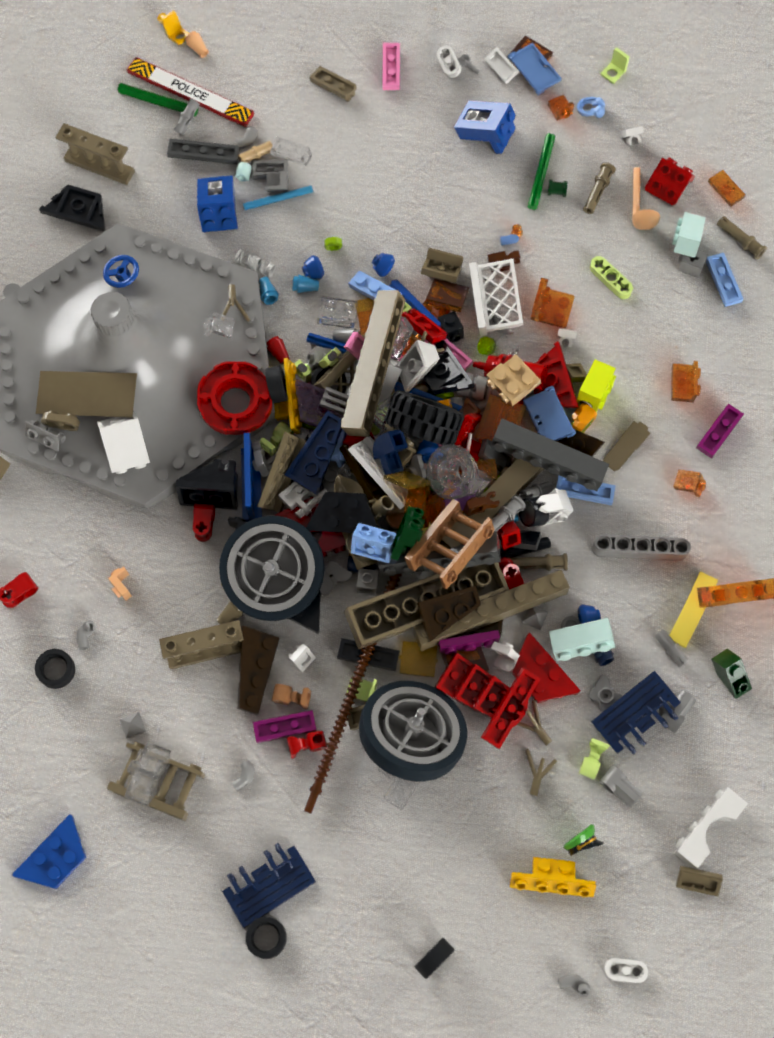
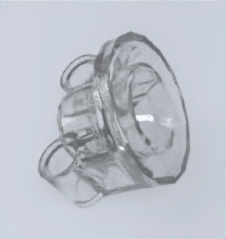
M447 444L438 447L431 454L427 463L429 485L437 495L444 499L456 500L470 495L480 496L491 482L490 476L478 469L477 463L470 452L460 445ZM459 466L462 469V476L459 473Z

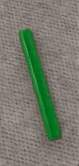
M119 83L117 87L120 94L178 112H183L188 104L123 83ZM198 109L196 110L194 117L197 116L199 111Z
M546 134L528 202V209L536 210L538 207L555 141V134Z

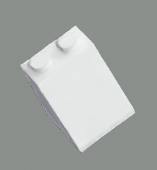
M133 412L132 418L112 417L97 421L112 473L122 474L127 472L129 468L135 467V469L146 467L147 463H150L139 420L135 412Z

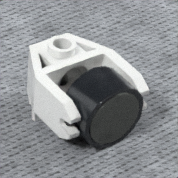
M555 488L548 495L522 499L526 509L520 511L518 517L522 522L521 525L531 528L554 522H563L568 519L567 516L574 512L566 490Z

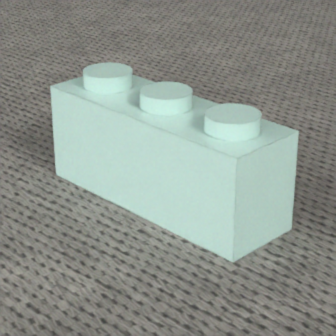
M684 212L683 218L678 220L672 242L675 245V253L696 257L701 242L705 217Z
M608 618L549 631L552 650L557 661H567L573 657L588 656L591 653L607 652L612 648H616Z

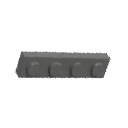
M170 139L167 156L168 158L237 165L240 148L238 145Z

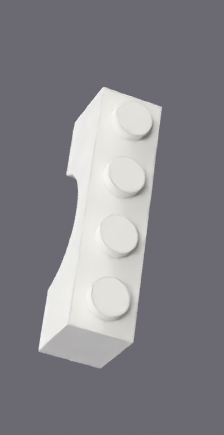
M729 787L723 791L719 789L712 798L715 800L712 806L707 805L702 810L700 821L698 823L694 821L688 828L689 835L686 838L681 837L675 845L677 850L674 854L690 868L697 869L710 853L706 843L708 826L716 820L733 822L748 805L745 800Z

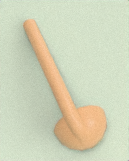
M635 167L633 168L632 222L636 229L650 230L659 223L660 214L655 210H640V168Z

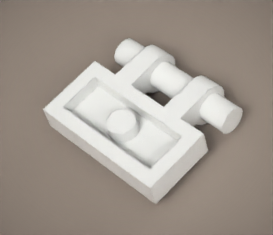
M293 482L278 496L291 511L297 506L300 508L295 513L300 519L304 515L310 514L312 512L311 509L320 503L324 493L328 491L324 489L317 496L296 482ZM311 495L313 499L305 503L304 500Z

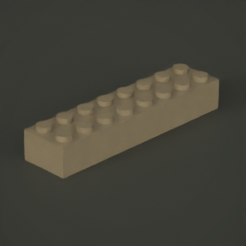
M499 564L465 566L459 573L456 581L450 584L447 589L443 588L439 578L440 575L435 574L347 607L344 614L358 649L396 636L423 624L417 605L418 602L471 586H476L480 601L508 591L509 588Z

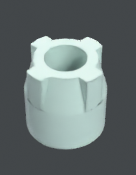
M245 162L238 163L235 177L240 182L249 181L251 165Z

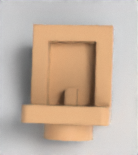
M122 567L121 569L114 570L108 579L114 586L111 590L118 598L122 596L127 601L132 595L121 581L129 573L125 567Z

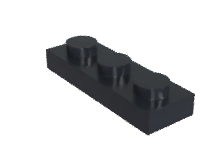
M341 638L337 659L357 663L358 660H361L359 655L363 654L361 650L365 648L358 649L355 641ZM374 645L373 655L369 657L371 661L367 662L369 666L396 672L400 651Z

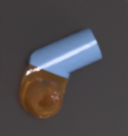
M515 224L510 235L500 237L501 246L517 243L523 235L522 226Z

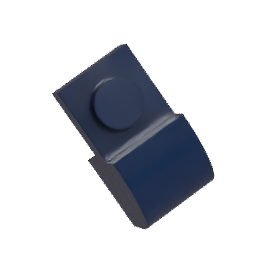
M400 430L388 431L378 436L373 444L374 460L380 459L385 476L404 471L398 452L408 448L403 432Z

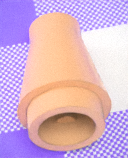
M192 31L185 37L186 45L199 54L201 58L209 53L199 33Z

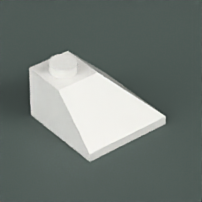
M416 340L397 364L402 369L400 378L405 392H409L437 364L440 358L435 345Z

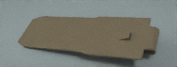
M633 421L622 434L619 441L604 457V462L609 464L610 469L617 471L622 467L632 453L650 435V432L647 431L649 427L641 421L639 423Z

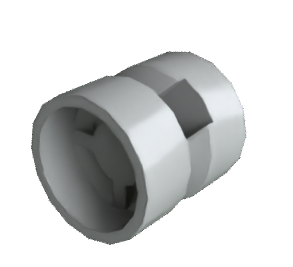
M467 373L477 387L476 389L457 391V395L463 397L471 395L473 399L483 401L487 377L480 375L474 377L472 373Z

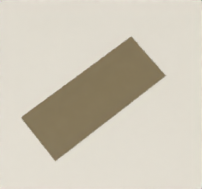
M40 371L36 414L55 411L62 415L132 418L137 373Z

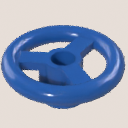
M118 255L111 258L103 269V277L106 283L116 288L130 285L139 274L137 261L128 255ZM123 260L121 266L109 270L114 263ZM129 263L133 265L132 275L127 268ZM109 276H115L118 282L111 280Z

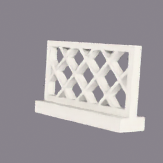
M508 259L477 265V262L469 263L480 336L488 335L487 332L524 326L514 260ZM511 265V270L507 275L500 271L503 266ZM490 269L494 272L487 278L482 275V270ZM496 274L503 277L499 285L492 281ZM507 280L513 283L509 291L502 287ZM489 283L496 287L491 294L485 291ZM499 290L506 293L502 300L494 297ZM509 296L516 300L512 307L505 304ZM491 299L498 303L494 310L487 307ZM501 306L509 310L504 317L496 313ZM513 312L519 317V321L511 322L507 318ZM493 316L501 320L498 324L490 326L489 321Z
M371 436L352 445L348 451L399 509L406 507L420 494L402 472L385 476L380 459L374 460L373 444L375 441Z

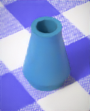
M301 275L293 277L292 291L301 293L319 290V280Z
M262 277L259 280L261 300L265 304H273L278 300V292L268 277Z

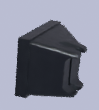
M215 459L213 463L200 469H195L177 479L175 487L180 505L214 504L215 508L237 510L238 474L236 472V461L229 460L228 463L223 464L221 459Z

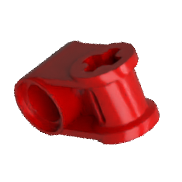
M194 504L193 531L198 541L206 542L212 537L215 505Z
M505 557L501 559V562H498L509 590L525 584L519 567L510 558Z
M23 572L0 588V600L5 607L13 608L34 595L39 587L27 572Z

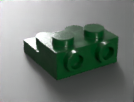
M408 506L396 532L390 556L391 559L398 561L400 555L405 554L407 547L413 548L415 542L420 541L423 534L422 528L425 520L422 519L424 515L422 509Z

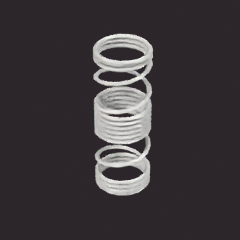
M243 250L237 251L234 258L235 263L241 264L244 256ZM250 254L245 264H247L248 269L255 272L261 270L262 273L265 260L258 271L256 270L260 266L261 258L254 255L251 257ZM270 263L266 268L265 274L262 273V275L268 278L272 277L275 272V265Z

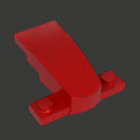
M455 653L435 688L470 709L490 718L491 721L481 739L500 749L512 727H515L525 716L528 700L539 683L540 678L525 668H521L511 687H508L477 664H473L460 654Z

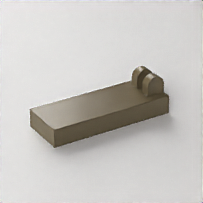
M319 66L309 77L312 83L347 102L351 100V97L355 96L357 89L355 83L322 66Z

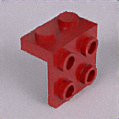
M662 157L647 182L645 190L674 206L688 183H692L695 176L690 168L686 166L681 168L677 166L678 162L668 157L666 160Z

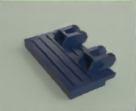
M654 670L591 722L617 754L624 749L618 742L621 739L634 755L636 753L635 747L624 736L631 731L638 743L644 747L646 742L634 728L637 727L643 734L656 723L650 716L653 714L666 729L669 727L668 723L659 715L657 710L663 706L669 713V716L676 721L678 716L666 702L669 701L674 708L681 702Z
M275 844L276 851L284 861L278 866L274 862L271 853L268 850L264 851L263 853L273 870L270 871L266 863L251 872L255 882L251 881L244 867L240 866L239 873L248 884L242 889L232 873L227 875L237 893L234 894L230 886L222 892L243 928L248 927L254 920L265 916L316 883L295 846L287 849L291 859H288L280 844Z

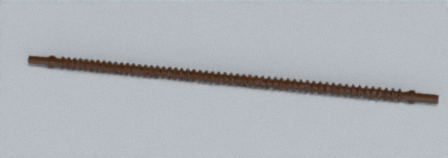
M435 463V468L430 471V478L437 477L441 466L440 463ZM421 490L422 494L419 495L420 499L417 500L419 504L415 506L425 511L427 510L425 506L429 504L427 501L431 499L429 496L432 495V492H423ZM402 574L389 576L390 581H387L388 586H385L386 591H383V594L393 591L395 587H398L397 582H400L399 577H402ZM377 643L364 647L365 649L361 650L363 653L359 655L361 660L357 661L359 665L355 666L357 669L353 672L355 676L351 677L353 681L349 682L351 686L347 688L348 693H345L347 697L343 699L344 704H341L342 709L339 710L340 715H337L336 726H333L332 737L328 738L330 742L326 744L328 748L324 749L326 751L322 755L324 759L320 760L322 764L318 766L320 769L316 771L317 777H314L315 782L309 789L311 793L304 809L306 813L312 814L318 795L322 793V784L326 782L324 778L328 777L326 773L330 771L329 766H332L331 760H334L333 754L335 755V749H338L337 743H340L339 738L343 737L341 735L345 731L343 727L347 726L345 724L349 720L347 716L351 715L349 712L353 709L351 705L355 704L353 701L357 699L355 694L359 693L357 689L361 688L359 685L363 682L361 678L365 677L363 673L367 671L366 667L369 666L367 662L371 661L369 657L373 655L372 650H375L373 646L377 645Z

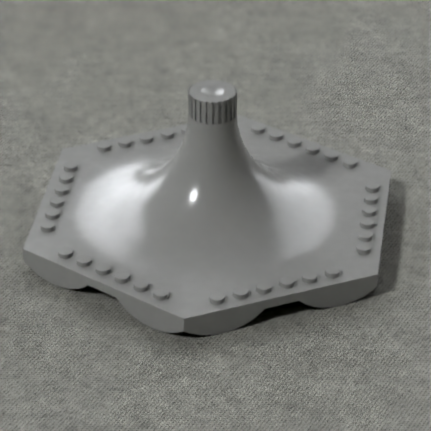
M117 223L0 301L1 453L32 468L52 474H60L76 480L106 496L136 507H151L175 493L177 479L195 469H200L222 452L229 451L244 443V435H225L213 430L204 422L197 407V389L201 378L213 370L215 365L222 362H248L257 366L258 370L264 375L265 369L269 368L257 272ZM128 255L133 257L139 265L137 278L126 287L116 288L110 286L103 277L104 266L115 256ZM123 260L114 263L109 270L121 266ZM129 263L127 268L132 275L133 265ZM109 276L111 280L118 282L115 276ZM230 284L235 285L236 299L250 318L249 322L244 318L235 303L234 306H230L224 320L220 321L229 301L228 286ZM40 371L137 373L133 412L138 417L150 463H147L146 467L135 469V467L129 468L127 472L122 474L111 472L97 421L112 417L75 415L80 421L77 431L53 428L63 432L64 436H66L65 441L59 443L58 452L26 437V421L37 420L42 423L43 414H36ZM238 388L226 391L221 399L222 407L229 413L234 414L245 411L250 403L249 395L244 390ZM273 402L269 418L261 427L250 433L251 438L274 419L275 408Z

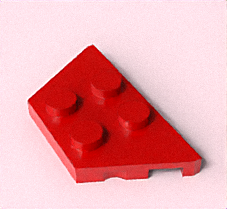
M557 341L553 344L554 347L547 354L544 353L536 362L537 364L547 366V378L543 389H534V393L538 394L545 391V388L553 386L562 407L579 408L561 344Z
M480 413L465 415L457 440L450 447L454 450L462 449L467 442L468 434H473L478 422L482 421L484 416Z
M528 633L519 653L520 656L511 672L514 677H517L521 668H525L540 678L531 695L537 703L579 694L581 690L534 636Z

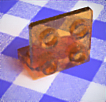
M541 278L530 320L566 328L575 296L551 290L550 287H547L548 279Z

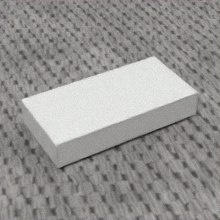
M498 47L484 59L506 84L519 73L518 69Z

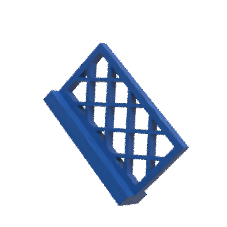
M244 433V448H241L242 519L246 522L262 517V508L258 507L262 495L261 473L254 469L252 463L255 458L250 433Z

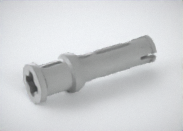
M513 496L506 506L500 508L498 515L492 519L494 531H498L505 523L513 521L516 514L526 509V505L520 497Z

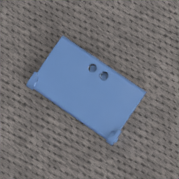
M533 43L517 52L510 53L507 57L534 88L537 95H541L546 89L562 80Z
M553 386L545 388V391L523 400L538 434L554 441L565 437L569 438L576 434Z

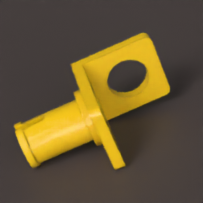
M171 11L167 15L160 13L157 20L164 26L168 38L178 45L185 42V37L189 32L182 28L176 12ZM178 35H185L183 38L177 39Z

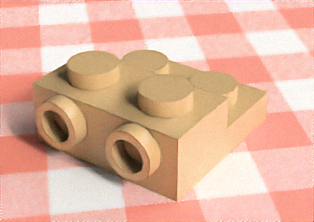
M517 354L506 363H500L486 375L488 386L492 390L496 389L500 399L505 404L508 402L512 407L541 384V380Z

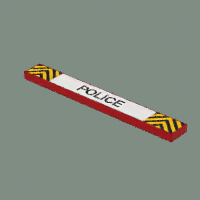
M137 57L127 68L128 74L187 101L191 98L200 103V107L241 126L247 127L255 115L254 111Z

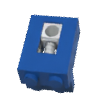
M468 100L454 129L460 139L490 142L495 153L502 154L515 131L516 126L513 121L516 114L510 103Z
M233 175L197 179V208L202 233L238 229Z

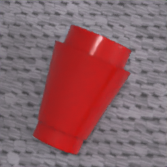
M275 336L266 342L267 350L281 365L284 364L285 358L290 360L283 339Z

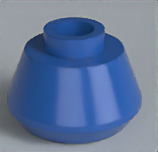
M386 253L376 254L372 260V264H374L373 269L380 277L387 276L395 263L394 256Z
M314 255L310 256L302 267L305 277L322 279L324 270L319 258Z
M426 440L419 444L416 453L422 455L423 463L426 464L437 462L443 455L438 443Z
M580 605L578 607L580 623L600 620L599 609H595L594 606Z

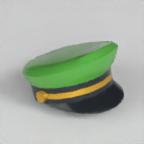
M590 824L586 829L565 843L563 848L572 856L581 850L600 846L604 842L597 840L594 835L595 827L593 824Z

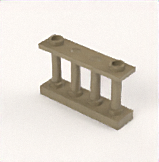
M63 123L55 137L57 140L68 143L69 149L63 157L67 163L128 185L135 173L134 167L123 164L122 159L128 150L126 146Z
M239 620L159 639L163 659H168L170 670L241 653L240 643L244 640Z
M127 742L126 747L132 751L120 780H117L116 783L110 781L107 789L110 792L186 822L189 813L184 810V804L196 776L204 779L205 774L201 771L202 768L194 764L186 766L145 749L146 746L141 743L134 742V744ZM140 754L151 758L139 787H136L134 791L128 788L129 784L127 783ZM158 762H162L170 767L158 794L152 798L147 796L146 789ZM177 769H180L189 774L176 803L174 802L173 805L165 803V797Z

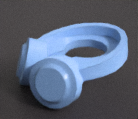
M586 97L577 104V110L583 116L602 118L605 113V102L600 97ZM586 104H592L593 106H596L595 108H591V110L589 111L583 110V107Z

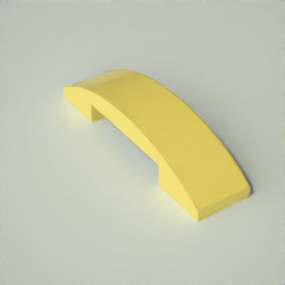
M701 571L669 634L676 644L678 643L684 648L687 647L718 582L717 579Z

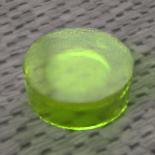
M487 336L482 337L477 344L478 352L486 356L493 354L496 349L495 340Z

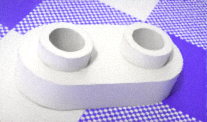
M448 45L440 47L437 51V58L443 71L449 78L457 77L461 72V65L455 52Z
M612 958L604 965V973L612 981L641 983L648 976L647 966L638 960ZM613 965L617 966L618 972L616 974H613L611 972V967ZM634 968L639 969L640 973L638 976L633 975L632 970Z

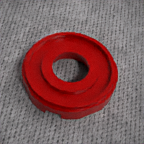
M222 362L215 365L213 370L201 378L197 389V407L204 422L213 430L225 435H244V433H251L261 427L272 411V400L269 395L266 376L258 370L257 366L248 362ZM238 388L244 390L249 395V406L241 413H229L221 405L222 396L226 391Z

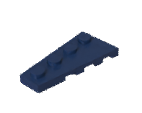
M327 411L284 474L317 496L342 431L340 428L341 418Z

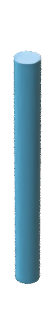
M307 186L243 203L244 210L313 192L312 186Z

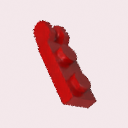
M415 308L410 309L409 313L402 312V323L409 325L421 336H423L424 331H427L426 340L431 344L446 339L447 332Z

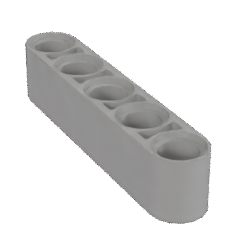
M602 534L596 537L592 550L598 557L681 561L690 552L691 544L684 538ZM598 543H604L607 548H600ZM617 544L625 545L626 549H619ZM637 545H643L646 550H639ZM656 546L664 547L665 551H659ZM676 547H682L685 552H679Z

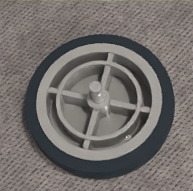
M281 516L259 517L240 526L227 540L222 550L219 564L220 580L229 600L246 615L264 621L288 619L306 609L320 591L325 571L323 553L316 538L300 523Z
M397 681L380 687L369 697L361 712L359 736L367 755L382 770L400 779L421 782L440 778L455 767L462 757L466 746L467 725L459 707L442 691L421 682Z

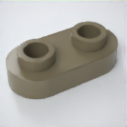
M55 411L43 413L41 419L43 424L51 428L77 431L80 425L77 416L73 414L62 415Z

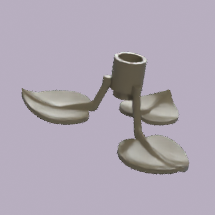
M340 474L337 475L334 482V492L364 493L362 487L356 481L343 477ZM386 495L378 500L376 498L369 500V504H373L372 510L374 515H376V522L382 516H386V521L391 527L399 528L408 505L399 509L390 497ZM353 533L349 534L346 539V546L352 557L359 563H366L371 560L370 558L351 553Z

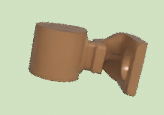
M275 684L271 701L283 705H289L290 702H294L303 709L308 710L312 691L305 687L302 694H299L288 685Z

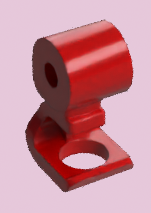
M324 731L306 734V739L294 736L287 738L291 759H294L301 749L302 751L309 749L310 752H317L327 748Z

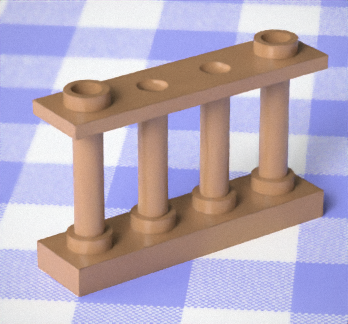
M452 499L422 535L420 541L404 557L408 568L414 572L421 565L440 575L439 578L443 588L447 589L450 584L456 581L459 573L484 542L493 535L495 529L492 520L487 517L483 524L463 515L460 503ZM459 521L476 530V532L469 539L450 528L455 522ZM448 536L465 546L457 554L438 543L443 537ZM431 551H436L451 559L452 562L445 569L426 557Z

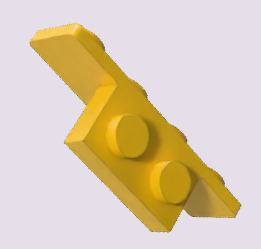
M285 358L284 370L288 401L274 404L275 419L280 421L289 418L290 429L298 434L301 431L302 419L299 416L300 401L297 398L299 387L295 379L297 368L295 363Z
M533 857L532 874L512 872L510 888L532 890L541 893L550 892L561 895L594 897L596 881L575 879V861Z

